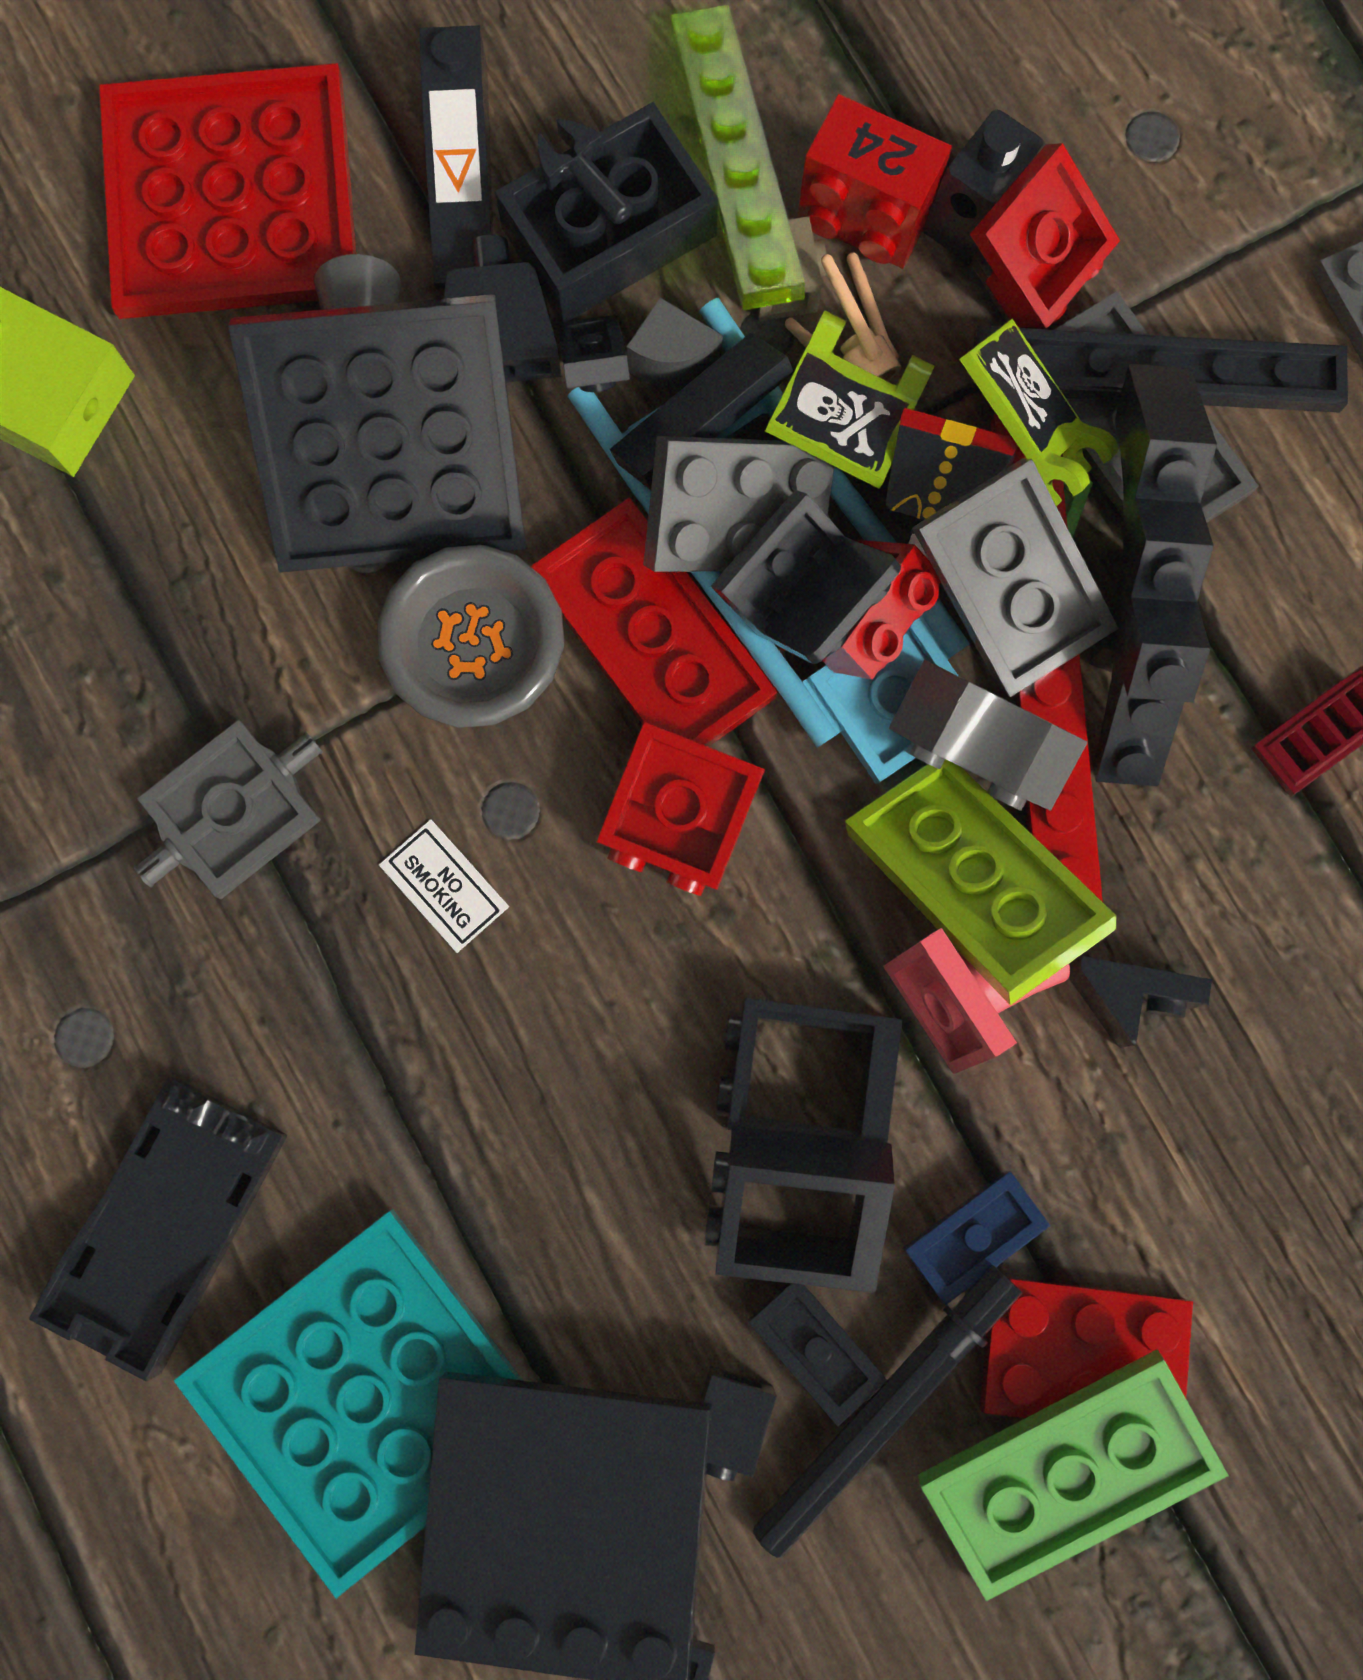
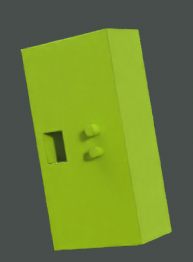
M0 287V439L74 477L134 379L135 374L113 344Z

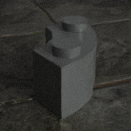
M925 659L889 726L890 730L911 741L906 750L908 754L938 769H941L946 759L992 782L987 791L989 795L1018 810H1022L1026 801H1030L1051 811L1088 743L1074 734Z

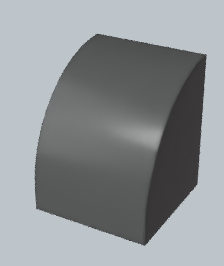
M660 298L627 346L629 373L641 381L654 386L665 388L684 387L722 356L723 335Z

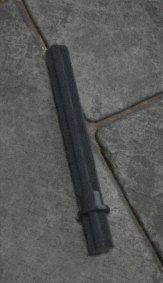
M992 1265L953 1308L948 1304L943 1308L947 1315L756 1523L753 1534L764 1550L776 1558L783 1557L975 1345L978 1344L983 1348L988 1343L984 1338L985 1334L1023 1294L1008 1277Z

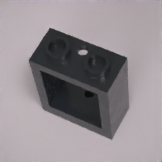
M745 998L742 1004V1012L729 1011L724 1050L736 1051L733 1077H720L715 1115L727 1116L726 1130H731L732 1126L888 1143L902 1020ZM758 1020L867 1035L855 1131L745 1116Z
M732 1126L729 1151H716L711 1192L723 1193L721 1206L709 1205L707 1214L705 1246L717 1247L715 1275L875 1293L895 1187L892 1144ZM745 1182L856 1194L848 1239L739 1227Z

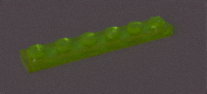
M729 5L671 15L672 36L711 188L718 198V215L743 311L803 300L805 297L803 273Z

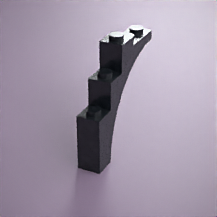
M1128 364L1115 417L1121 456L1124 516L1122 582L1118 617L1119 629L1116 636L1104 720L1093 769L1096 782L1159 786L1184 702L1194 703L1211 649L1197 600L1214 547L1200 502L1217 442L1191 368Z

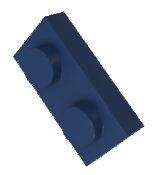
M1004 1171L902 1249L941 1303L947 1305L975 1284L992 1265L995 1267L1000 1265L1051 1225L1011 1171Z

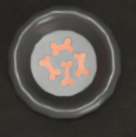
M485 545L446 547L413 563L389 589L377 621L378 660L394 693L422 717L457 728L496 725L527 710L553 681L565 647L562 610L546 579L517 555Z

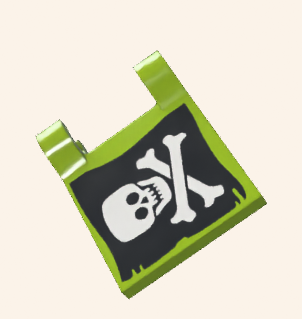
M824 310L765 432L880 489L894 458L904 408L915 409L931 376L934 365L912 355L902 377L899 378L896 385H893L833 354V348L847 321Z
M1013 319L959 359L1025 457L1033 460L1056 506L1062 499L1054 490L1052 480L1059 479L1065 482L1073 496L1082 492L1090 483L1087 473L1092 467L1083 456V448L1094 449L1103 464L1111 460L1119 452L1118 444L1109 432L1087 425L1079 419Z

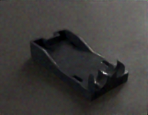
M168 1077L106 1192L62 1256L29 1320L68 1341L74 1339L106 1356V1361L144 1381L162 1374L283 1146L287 1135L175 1077ZM157 1127L161 1131L146 1156L142 1154V1151L153 1130ZM243 1173L253 1177L239 1204L230 1202L229 1199L233 1191L238 1188L239 1180ZM93 1247L96 1251L84 1273L81 1274L78 1272V1269L89 1248ZM180 1293L185 1298L170 1323H168L165 1319L177 1303L175 1300Z

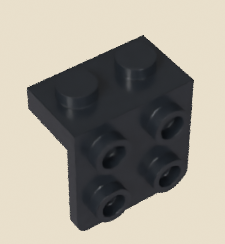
M794 490L714 581L711 587L758 636L812 664H816L836 652L845 642L848 631L869 607L877 604L886 596L891 587V582L901 571V564L889 553L845 537L808 494Z

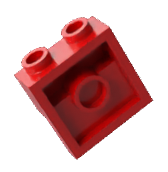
M1063 143L1046 144L970 233V236L994 271L985 283L1010 320L1013 319L1020 328L1047 329L1058 321L1066 312L1067 304L1085 282L1099 273L1105 258L1120 242L1119 237Z
M855 540L893 555L901 564V571L891 582V587L886 596L877 604L869 607L848 631L843 645L836 652L822 660L834 673L873 680L878 671L899 656L903 647V636L912 623L935 605L939 596L941 581L930 561L915 544Z
M644 721L597 842L611 848L607 859L617 864L643 872L645 864L648 862L670 871L666 883L698 896H702L705 886L717 890L731 859L765 769Z

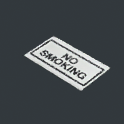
M431 819L379 864L456 953L509 908L507 903Z

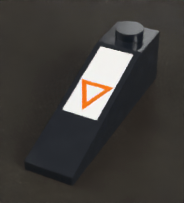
M480 25L419 28L423 122L433 273L436 289H445L448 271L473 267L472 240L483 235H493L488 68Z

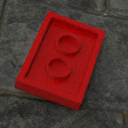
M1008 1277L1023 1294L986 1333V1341L988 1343L985 1345L980 1410L983 1413L1027 1418L1157 1349L1185 1398L1187 1397L1193 1301L1183 1298Z

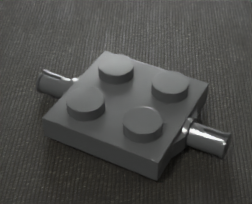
M237 720L137 798L156 822L160 838L164 844L139 864L134 865V870L137 874L141 875L140 878L149 887H153L156 882L171 870L182 864L196 872L215 897L219 899L224 898L321 821L320 817L301 795L294 774L316 756L322 754L323 751L305 731L301 737L276 755L270 749L262 746L240 720Z

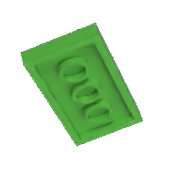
M1158 1349L918 1474L923 1492L986 1601L1229 1476Z

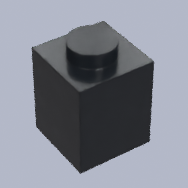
M710 1365L699 1401L713 1403L707 1475L727 1481H734L737 1472L753 1477L777 1397L772 1385Z

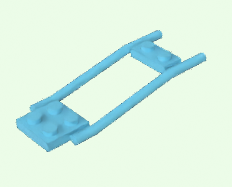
M719 298L711 300L700 309L699 313L708 327L723 335L722 347L725 352L729 351L745 337ZM779 386L716 438L732 439L760 421L764 415L768 414L771 418L783 395ZM576 387L567 397L636 499L649 515L651 490L617 464L610 448L656 410L628 427V430L624 433H621L595 393L585 392ZM834 466L830 497L862 539L897 543L843 471ZM721 571L691 572L783 697L816 748L841 732L875 784L915 759V757L906 752L911 741L890 730L889 726L924 659L958 676L947 659L970 645L939 597L935 605L916 619L904 634L903 647L899 656L878 671L873 680L834 673L826 665L802 682L774 643L758 636L711 587L714 581L721 575Z

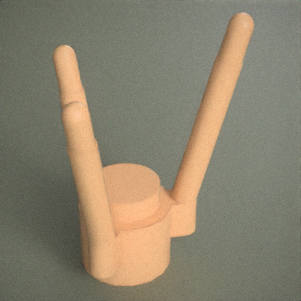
M854 252L847 255V262L870 328L833 257L829 254L823 255L821 264L856 333L840 347L844 355L843 359L887 382L890 381L901 370V365L897 360L899 355L889 340L858 255ZM788 318L785 321V327L802 345L807 347L812 334L805 330L794 318Z

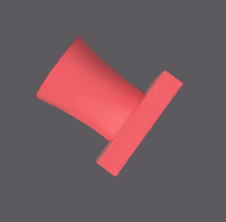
M942 928L883 966L953 1074L993 1059L1017 1044L999 1016V1013L1033 994L1065 982L1070 975V966L1068 964L1010 1006L962 954L957 952Z

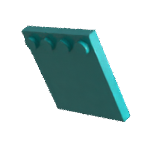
M391 1209L177 1377L174 1383L337 1599L426 1527L439 1378L448 1371L514 1380L523 1379L397 1213Z

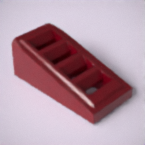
M1363 666L1346 675L1251 747L1290 797L1363 745ZM1328 706L1351 733L1347 738L1342 735L1323 711ZM1305 723L1309 724L1330 750L1325 755L1302 729L1301 726ZM1286 737L1310 765L1304 771L1298 767L1281 746L1280 742Z

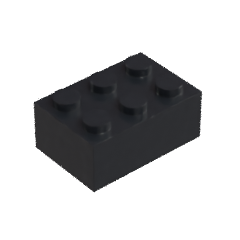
M654 102L600 131L602 151L592 156V162L632 205V213L623 223L614 224L576 181L564 179L550 190L543 178L541 165L495 191L502 230L522 261L534 264L541 290L562 322L572 320L717 236L718 198ZM570 148L569 150L562 153L569 154L571 157L575 158L573 148Z

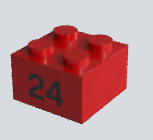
M838 93L805 157L797 218L809 216L812 232L826 239L837 238L858 248L865 257L873 262L880 264L890 263L904 269L922 234L943 179L952 145Z

